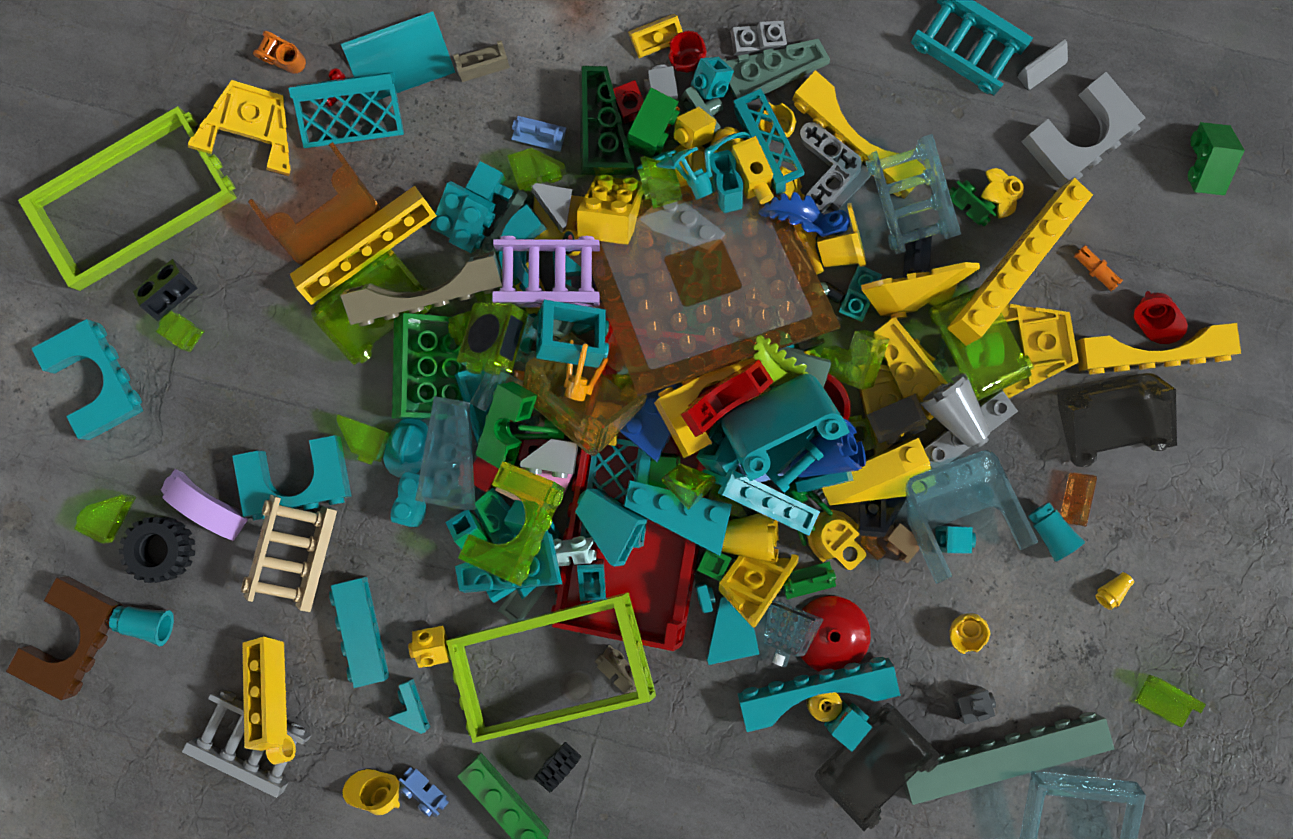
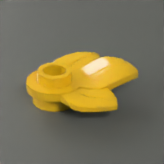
M992 168L985 172L990 183L985 187L981 197L996 203L998 218H1005L1015 212L1017 200L1023 196L1024 186L1016 176H1008L1003 170Z

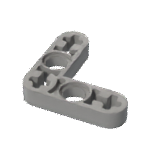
M809 122L803 125L800 130L801 143L831 167L806 194L817 200L821 196L820 189H822L825 194L821 197V205H816L820 212L823 213L859 175L862 161L857 153L815 122ZM814 131L816 132V138L818 140H816L814 137H810L809 139H807V132H809L810 134H812ZM827 145H834L838 151L835 155L829 156L824 153L823 149ZM844 161L849 164L852 161L855 162L854 169L852 167L846 169ZM836 178L840 181V186L836 189H830L826 186L827 180Z

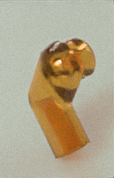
M861 535L862 546L877 561L881 559L886 551L877 543V537Z

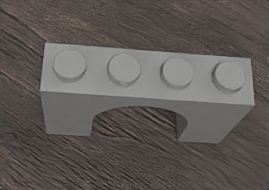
M1107 72L1078 95L1098 119L1100 136L1096 145L1078 147L1069 143L1049 119L1021 141L1059 187L1073 178L1080 179L1083 176L1080 171L1086 166L1092 169L1102 161L1100 157L1102 153L1107 151L1110 154L1121 145L1119 140L1124 135L1130 138L1141 129L1138 124L1145 119V116Z

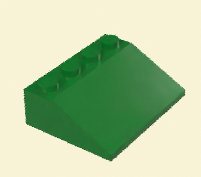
M402 313L394 318L392 419L470 420L455 374L476 367L477 354L475 359L462 353L472 318Z

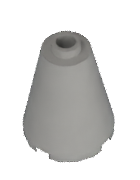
M961 373L951 378L954 383L941 384L925 396L920 404L967 447L974 446L979 448L989 441L987 436L990 434V430L969 378L965 373Z

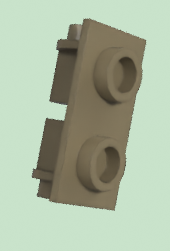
M609 645L603 654L594 661L597 664V668L609 679L616 673L619 677L614 681V684L624 694L637 691L629 662L619 650Z

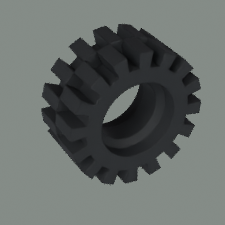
M564 742L539 769L534 779L549 793L552 792L576 766L581 755L567 742Z

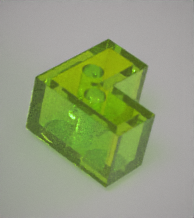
M868 330L855 331L849 350L836 345L823 347L820 358L831 361L828 373L839 381L861 390L872 388L889 338Z

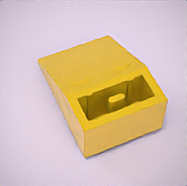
M606 174L596 176L577 210V238L592 236L594 240L628 245L634 233L645 181H638L630 177L625 179L613 178L611 175Z

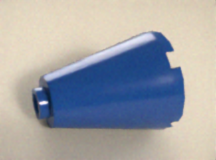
M844 419L850 433L834 440H827L820 434L811 439L810 442L820 450L824 457L819 461L816 459L798 477L820 476L862 469L861 467L866 464V455L862 441L856 442L853 435L857 433L855 427L848 420ZM805 449L789 464V468L794 466L808 451Z

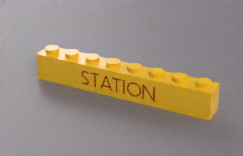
M1076 178L1060 187L947 329L966 346L980 339L1093 194Z

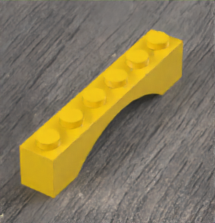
M816 70L795 92L792 99L795 102V107L801 113H807L813 118V122L822 126L857 153L861 161L873 172L872 176L878 180L882 179L889 185V190L895 196H901L905 199L929 172L911 154L883 150L858 135L848 124L840 110L836 99L835 87Z
M1237 323L1212 325L1202 328L1182 345L1165 351L1136 349L1117 341L1111 336L1083 338L1075 341L1079 371H1088L1089 375L1105 373L1104 369L1113 368L1114 372L1130 371V366L1138 365L1139 370L1153 369L1155 364L1164 363V367L1180 366V361H1189L1190 365L1206 363V359L1214 358L1215 362L1231 361V356L1241 354Z

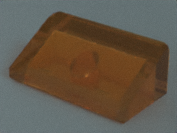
M1079 473L1069 474L1060 513L1068 524L1082 527L1087 526L1097 476Z

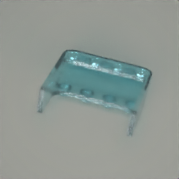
M980 451L915 475L906 483L908 524L936 584L951 578L952 574L931 530L933 528L985 508L993 507L1000 510L1004 515L1020 550L1038 543L998 457L991 451Z

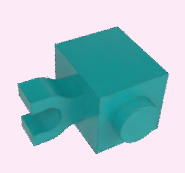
M481 161L466 186L467 190L492 203L496 196L509 202L510 198L515 195L514 190L502 185L505 181L503 173Z

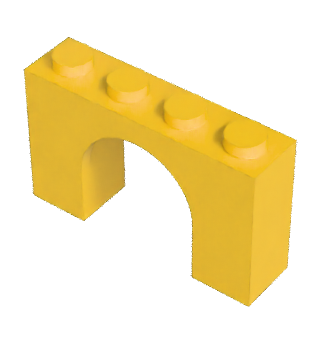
M739 350L726 357L728 362L719 366L718 362L704 369L705 374L696 378L695 374L681 381L683 386L676 390L671 386L658 393L660 398L654 404L684 458L707 447L712 442L706 431L702 435L695 437L680 414L698 397L703 388L716 385L729 375L754 362L755 359L750 350L744 354ZM766 388L761 394L771 390V388Z

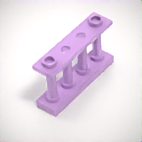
M501 236L500 239H493L495 250L503 251L502 288L499 291H493V304L495 307H541L544 299L587 307H600L599 292H594L592 288V251H600L599 240H594L592 236H581L579 240L516 239L514 236ZM513 251H529V283L526 291H515V288H513ZM539 251H555V288L552 291H542L539 288ZM566 251H581V288L578 289V292L568 291L565 288Z

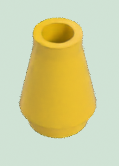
M1122 572L1119 576L1098 588V593L1095 597L1106 609L1112 610L1114 607L1117 608L1130 587L1134 584V580L1127 573Z

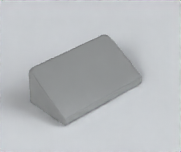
M1062 39L1022 69L1017 77L1027 90H1031L1067 63V41Z
M852 161L845 168L852 167L854 169L855 162ZM861 164L859 175L837 197L830 207L834 211L839 210L871 178L873 172ZM834 178L827 187L836 189L840 186V181Z

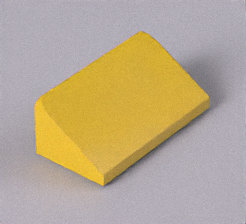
M675 14L628 31L638 58L669 47L670 40L678 33L683 32L678 16Z

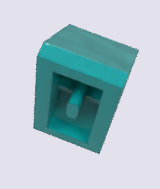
M604 559L593 560L590 564H577L580 601H595L606 598Z

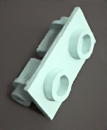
M579 536L572 540H553L558 566L570 565V556L574 565L590 564L597 558L596 551L591 549L594 543L592 537L585 538Z

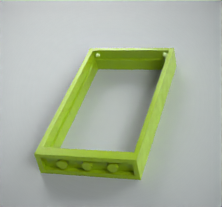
M177 106L18 200L68 287L78 291L83 290L237 199L233 192L236 189L235 185L227 175L224 177L220 169L223 168V165L215 154L211 155L198 151L221 191L83 273L78 269L43 209L47 204L182 125L190 138L193 137L197 132L195 126L198 124L189 111L185 113Z

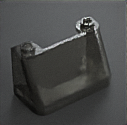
M1152 373L1135 374L1064 389L1057 393V404L1070 460L1076 467L1091 466L1092 463L1097 461V452L1139 443L1145 444L1153 451H1164L1169 447L1177 446L1176 389L1158 375Z
M890 703L883 705L867 720L872 728L853 752L842 745L820 766L814 775L823 789L863 831L868 827L870 829L874 828L880 822V808L917 771H926L927 773L932 771L938 765L939 761L937 759L941 756Z

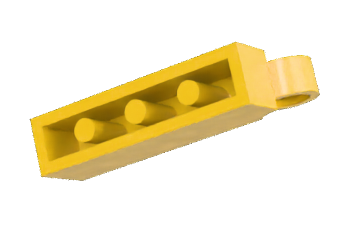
M260 637L243 642L244 747L258 751L266 750L268 760L274 765L289 762L295 757L296 747L292 737L287 735L284 642L268 637Z

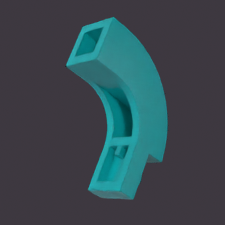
M526 204L511 217L501 236H514L516 239L534 240L547 228L533 209ZM499 251V261H500L501 269H502L503 251ZM513 251V286L522 282L519 287L522 291H526L529 283V270L526 265L527 251Z
M469 509L464 510L445 522L454 542L463 550L469 560L496 551L487 533ZM516 588L486 592L491 601L495 603L515 591Z

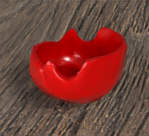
M689 30L680 32L669 42V60L677 71L693 72L697 69L700 59L706 58L707 50L704 40L697 32Z

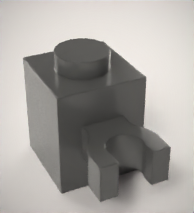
M983 687L952 695L958 719L964 724L988 720L990 717L995 716L993 708L996 707L994 696Z

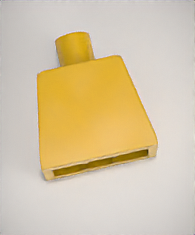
M754 136L732 145L731 153L736 160V171L743 181V194L745 197L750 199L756 196L760 204L771 201L774 197L770 190L773 172L757 137Z

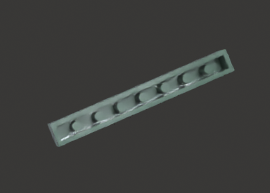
M1087 712L1079 715L1080 719L1073 721L1062 719L1056 721L1055 725L1051 727L1036 726L1031 728L1029 733L1022 735L1020 733L1008 734L1004 740H985L980 742V746L975 748L964 746L955 749L953 754H934L930 756V760L920 762V760L909 761L905 763V767L899 768L906 797L912 805L1114 750L1107 720L1095 714V712Z

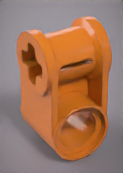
M263 32L264 38L258 49L253 51V55L270 65H275L293 74L299 73L305 68L306 59L295 45L271 32ZM291 55H295L293 60L287 62Z

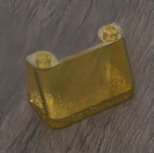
M572 332L558 341L569 343L570 340H573L574 344H585L582 339L576 337ZM535 356L526 363L522 387L538 395L534 408L591 456L601 452L646 402L647 395L638 386L629 384L621 390L602 373L593 387L592 394H586L584 401L568 398L564 395L566 391L564 383L567 363L536 359ZM573 364L572 375H575L577 365ZM583 366L581 376L588 379L587 384H589L597 370L595 367Z

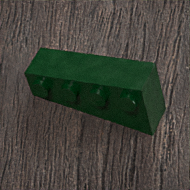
M581 66L579 74L581 175L631 176L634 164L630 157L629 146L623 131L622 120L616 105V97L607 66Z

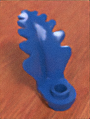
M796 192L792 193L790 200L785 193L780 195V200L777 197H773L771 204L769 202L765 203L764 208L759 211V214L765 218L768 216L771 219L778 217L780 221L789 219L792 225L802 224V228L806 232H816L822 237L832 234H843L850 226V218L846 211L837 210L823 214L811 196L806 195L804 200H801Z

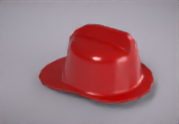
M1147 291L1145 297L1142 298L1134 310L1133 316L1136 323L1153 342L1159 344L1174 343L1183 338L1187 332L1188 323L1185 316L1167 294Z

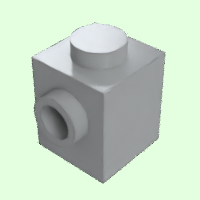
M657 65L648 70V79H644L646 95L650 88H653L678 100L673 66Z

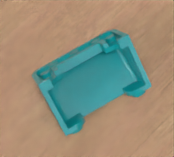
M811 374L799 375L733 408L723 415L721 419L722 429L750 482L768 472L771 462L766 450L815 426L820 435L827 440L838 439L850 433L845 420L823 386Z

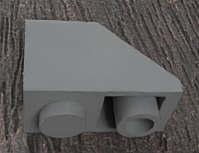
M550 439L523 459L520 467H526L527 473L541 474L542 470L552 471L553 477L567 478L568 474H574L579 442Z

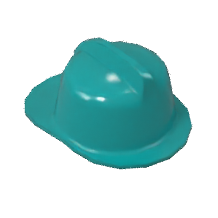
M403 419L391 431L383 459L385 467L392 475L401 478L405 471L417 473L421 469L431 443L430 429L423 421Z

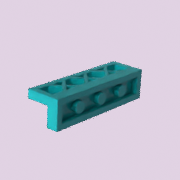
M758 89L734 100V113L743 131L748 133L751 138L757 137L773 172L771 186L775 194L779 195L786 191V183L804 176L805 172L762 89ZM759 98L762 104L760 112L750 110L747 103ZM761 119L772 123L773 127L770 133L761 131L758 128ZM772 140L783 144L784 148L781 154L770 151L769 146ZM782 161L793 164L796 170L783 176L780 170Z

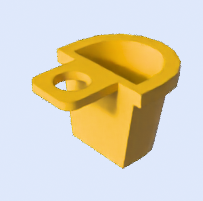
M847 203L852 226L843 234H832L825 237L818 236L817 245L824 267L858 263L860 267L867 265L852 203Z
M831 510L833 514L830 516L825 511L819 513L814 524L815 531H811L810 535H807L809 547L823 563L828 559L836 558L846 569L853 570L866 557L865 550L854 540L859 535L858 524L844 512ZM851 546L856 549L857 557L849 562L844 559L843 551Z

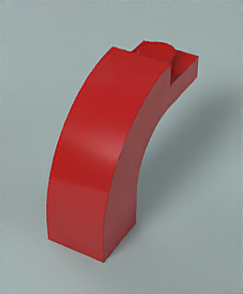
M758 359L729 375L701 394L680 415L694 436L697 437L702 435L730 410L760 395L774 381Z

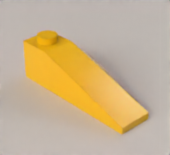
M963 262L932 269V275H930V272L907 274V278L882 279L863 284L861 288L880 316H891V318L895 316L897 319H903L907 317L906 313L917 311L980 269L979 263Z
M909 438L867 458L865 466L861 467L862 469L852 471L854 481L821 489L829 505L911 496L933 485L930 461L919 438Z

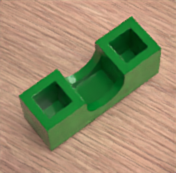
M513 381L498 384L493 392V401L485 417L486 423L478 439V448L475 455L498 469L514 465L522 441L512 435L509 422L510 420L518 422L530 419L538 395Z

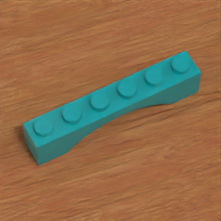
M875 657L867 663H850L842 669H825L817 675H800L787 682L774 681L766 687H749L737 694L746 731L750 732L773 726L780 716L792 706L819 694L833 692L850 693L876 702L900 696L895 668L890 659Z

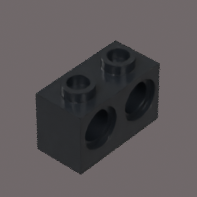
M171 259L136 288L133 293L139 306L155 320L159 321L198 288L191 275L174 259Z

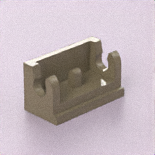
M502 40L497 41V45L460 56L458 53L453 54L462 82L510 68Z

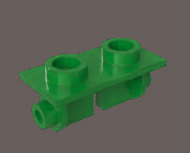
M958 180L956 182L959 185L958 189L953 186L946 193L949 196V200L961 210L969 203L972 207L966 214L978 226L981 224L985 227L991 220L988 215L990 213L994 216L997 215V212L993 210L996 205L993 202L979 198L975 194L977 189L969 181L965 180L962 183Z
M830 561L792 571L783 585L786 599L836 587V575L831 568Z

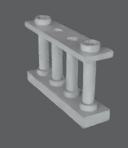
M221 690L210 694L208 699L217 703V706L202 737L194 738L186 743L182 753L277 798L285 791L289 783L283 780L282 776L287 762L274 765L272 771L266 772L260 769L258 764L264 750H253L249 759L245 761L237 758L235 751L244 734V702L236 699V695L228 690ZM229 709L241 716L225 749H219L212 746L213 743L211 741L226 710ZM287 723V735L292 737L295 746L297 742L304 744L310 739L311 734L305 732L306 729L303 726Z

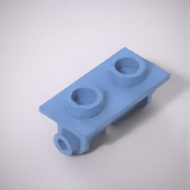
M517 116V120H514L512 130H514L512 141L561 152L566 127Z
M410 767L404 774L407 779L405 781L402 778L399 779V791L406 798L410 799L413 797L420 803L417 807L426 816L430 817L431 814L434 817L438 816L440 813L436 809L438 807L441 810L444 809L449 803L445 799L447 796L435 785H432L426 792L423 788L429 780L417 768L414 770Z

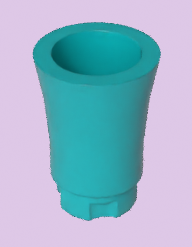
M1050 502L1038 507L1028 515L1029 519L1034 523L1033 527L1047 546L1054 562L1070 555L1085 543L1063 519L1058 510H1054Z
M117 606L110 617L109 627L112 631L119 632L121 635L135 637L157 646H163L171 635L174 616L170 610H149L131 606Z

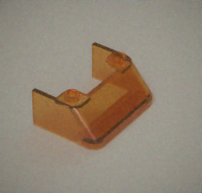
M333 142L329 146L343 164L342 167L333 173L331 179L332 186L338 194L305 218L295 223L288 214L283 212L275 213L270 217L265 208L253 199L248 201L270 234L291 258L301 266L381 210L379 203Z

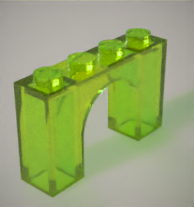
M503 461L492 486L522 501L525 508L523 528L513 540L499 545L489 543L469 534L458 559L521 586L529 574V567L534 556L540 550L544 534L552 524L554 512L562 502L565 488L552 480Z

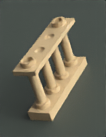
M270 495V499L265 500L262 515L265 518L249 577L244 578L241 592L244 593L245 599L253 602L255 592L293 599V602H296L295 606L300 611L311 612L337 510L321 506L320 511L313 513L279 505L281 498L276 495ZM276 515L313 523L316 526L314 536L305 538L272 531ZM269 541L307 548L309 552L307 562L297 563L266 557ZM262 567L298 573L302 577L301 585L296 587V589L258 581Z

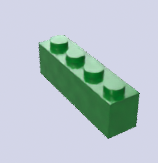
M482 752L461 770L457 777L512 839H548L550 830Z

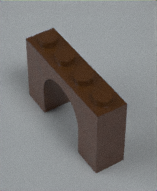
M69 576L57 577L44 601L68 613L77 622L80 630V642L74 654L68 659L62 660L32 645L18 648L6 670L7 673L61 701L76 696L83 686L81 681L85 673L89 672L93 667L96 652L107 641L108 636L106 634L110 628V617L114 609L122 605Z

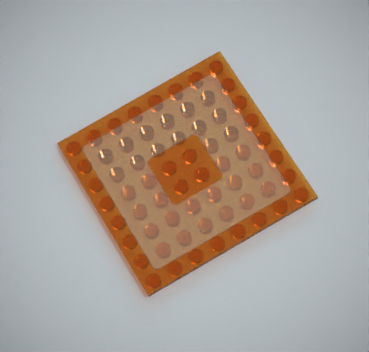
M685 185L641 200L634 233L628 245L599 241L600 251H592V277L606 310L637 397L753 358V355L758 352V350L753 348L757 343L756 337L758 335L764 336L765 339L770 338V345L776 343L779 346L778 349L840 329L839 321L794 225L790 224L789 219L780 221L778 217L771 219L770 216L766 218L761 216L759 211L764 208L765 204H760L756 196L747 199L744 194L742 209L724 213L717 204L716 191L696 200L691 187ZM771 186L770 190L773 196L780 200V195H776ZM666 197H674L677 200L678 205L674 210L663 208L662 202ZM683 212H694L696 215L695 222L690 225L682 223L681 215ZM577 221L572 222L574 229L577 230ZM705 225L712 226L715 230L714 236L711 239L701 238L699 235L701 227Z

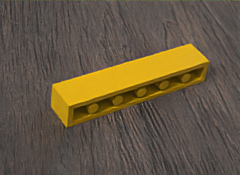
M413 186L290 273L293 283L312 305L437 215L416 186Z

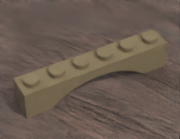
M492 251L470 257L463 268L452 278L441 285L427 290L397 292L369 283L346 289L341 294V298L350 325L359 323V326H366L374 323L376 318L384 317V320L396 318L399 316V312L409 310V313H416L424 310V306L434 304V307L446 305L450 299L459 298L460 301L474 297V293L484 291V294L493 293V291H498L499 287L502 286V272L496 252Z

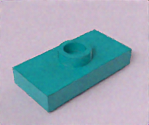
M705 582L695 584L700 609L704 613L712 612L711 603H715L712 587L707 588Z

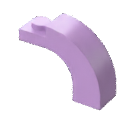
M174 469L172 474L166 478L161 488L164 494L162 498L172 507L197 524L229 540L234 541L248 521L237 508L207 494L196 486L183 472Z

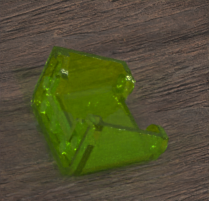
M392 248L336 287L311 309L314 322L353 365H356L358 362L364 363L372 356L373 344L394 328V318L384 320V317L376 318L374 323L366 326H359V323L350 325L341 294L346 289L369 283L397 292L426 290ZM432 305L424 306V310L412 314H425L431 309ZM409 310L399 312V315L402 313H409Z
M977 287L930 308L928 314L933 324L939 325L937 329L939 334L942 335L960 373H965L969 378L976 398L979 401L1030 377L1034 366L1028 355L1023 356L1002 313H1000L980 339L967 346L947 329L979 289Z

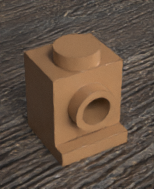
M901 523L891 525L886 536L883 537L887 542L885 547L896 556L899 553L902 554L899 559L905 563H909L924 544Z

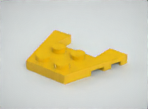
M231 80L214 104L211 112L200 124L197 132L190 138L188 148L212 154L217 132L220 129L271 144L272 147L266 170L289 176V149L283 95Z
M1007 304L992 323V325L1017 321L1026 373L999 377L1001 390H1003L1008 398L1079 363L1070 312Z

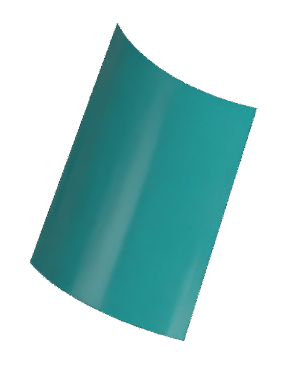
M433 11L341 44L354 77L394 72L397 93L456 73ZM390 89L379 91L374 99L377 101L391 96ZM367 92V94L372 97L374 92ZM360 94L362 104L366 105L369 100Z

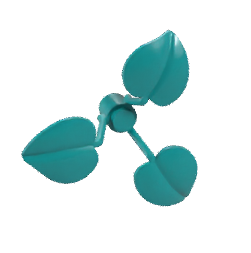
M746 132L734 133L706 148L705 173L702 168L693 172L685 159L687 155L697 151L698 147L680 151L674 156L672 154L676 153V150L661 153L643 162L637 167V170L643 176L644 172L658 161L661 162L656 164L657 168L674 170L676 168L687 181L696 200L715 192L709 179L713 176L710 166L711 154L727 141L737 138L750 139L751 137ZM680 161H681L682 164L684 165V167H685V169H686V171L688 172L689 175H687V173L684 171V169L680 166V164H679Z

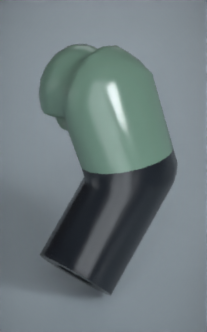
M825 281L811 284L806 292V298L816 302L819 297L827 296L838 304L845 293Z

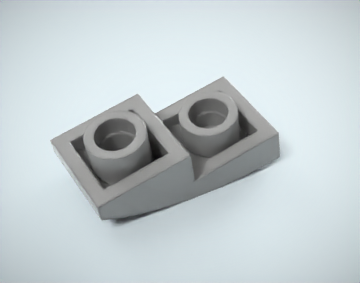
M783 21L759 22L757 26L733 27L730 30L734 55L763 52V50L772 48L774 50L787 46Z

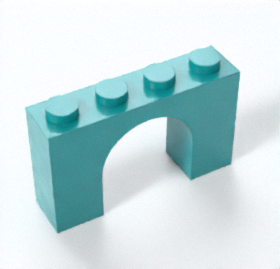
M88 319L31 348L40 367L45 372L55 374L83 359H92L100 367L103 374V387L99 396L92 403L66 416L77 438L82 440H91L143 412L140 405L142 403L141 397L135 390H132L129 384V374L124 368L120 367L117 361L119 358L117 351L113 346L109 345L105 338L107 336L105 328L100 323Z
M333 435L309 440L314 465L313 479L305 491L292 497L280 493L274 487L270 478L265 451L233 455L243 517H252L253 521L264 519L265 516L262 515V509L265 500L270 499V495H276L281 498L279 503L281 506L290 508L303 506L304 511L320 508L319 503L327 501L329 506L345 503L344 498L352 497L341 437Z

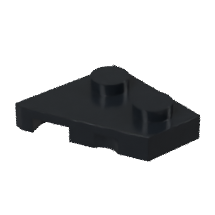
M908 496L859 502V535L885 537Z

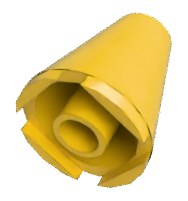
M761 513L729 520L721 552L777 563L779 549H774V547L777 546V541H779L778 521Z

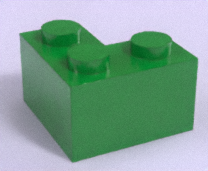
M650 88L628 133V148L648 158H653L655 153L661 154L669 135L665 131L669 124L674 125L680 111L676 110L679 101Z
M1200 122L1197 131L1193 132L1190 144L1197 155L1194 166L1189 169L1188 181L1194 192L1225 195L1245 150L1231 125Z

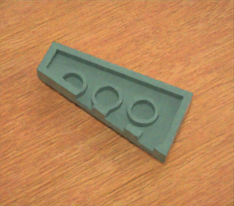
M819 39L787 45L786 48L773 50V48L763 50V53L749 56V54H744L733 60L726 61V59H722L734 70L728 86L735 99L758 89H762L763 93L766 94L830 63V58Z

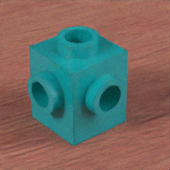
M720 57L701 58L695 70L691 86H694L699 95L704 99L711 100L712 98L724 97L734 70Z

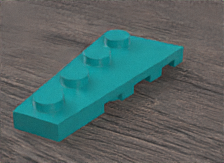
M629 480L624 507L718 556L721 555L732 507L731 504Z

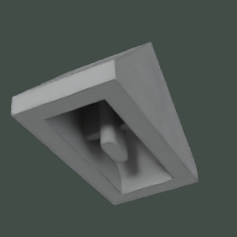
M535 183L532 185L533 195L561 233L564 232L567 225L572 189Z

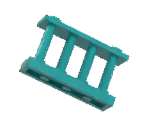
M937 0V3L942 8L927 31L923 33L917 30L910 43L920 53L929 54L978 85L979 90L995 96L1004 84L997 80L1011 56L1013 53L1021 55L1033 37L974 0ZM954 13L961 17L963 21L945 47L933 38L948 15ZM975 26L983 31L984 35L968 60L956 54L955 50L970 27ZM996 39L1004 44L1005 49L988 74L978 68L976 64L991 41Z

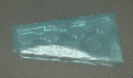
M434 396L416 501L461 510H476L469 402Z

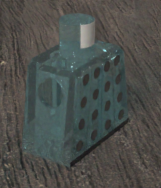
M772 601L769 606L764 635V643L776 648L772 663L787 667L790 655L804 656L817 634L823 618L783 602Z

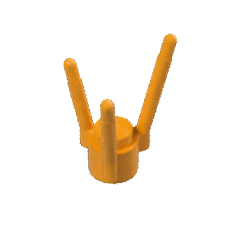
M570 340L569 343L574 344V341ZM586 343L582 346L575 375H572L573 364L567 363L564 387H566L564 395L578 401H584L586 394H592L593 387L608 362V358H603L589 384H587L588 379L581 376L588 348Z

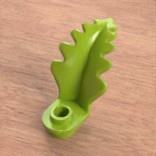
M762 335L756 337L757 343L753 348L758 350V352L753 355V358L761 361L774 381L769 387L778 386L799 375L808 374V372H805L806 364L795 366L794 364L797 361L795 357L785 359L786 351L781 350L778 352V344L770 345V338L765 339Z

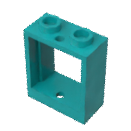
M544 299L538 312L536 359L578 365L583 345L553 341V324L555 319L595 326L594 347L588 346L584 366L598 368L603 358H607L609 352V343H605V336H607L609 330L606 310Z

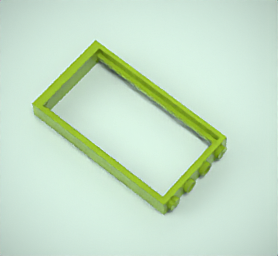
M629 592L463 634L446 641V650L454 669L453 680L458 685L460 692L459 703L461 709L465 712L467 719L466 730L468 735L471 736L472 743L650 702L656 697ZM615 608L637 691L485 727L464 646Z

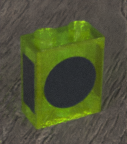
M474 303L457 362L466 366V371L474 374H481V371L492 375H500V372L512 373L529 313L512 303Z

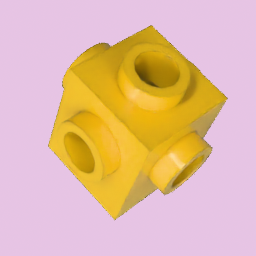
M438 626L412 631V642L408 644L411 659L415 658L419 668L450 662L446 650L448 638L444 627Z

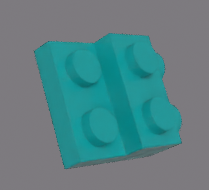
M450 181L446 184L435 213L437 216L433 219L430 228L449 237V242L473 253L475 250L481 249L486 238L484 235L485 230L494 221L495 214L493 210L496 204Z

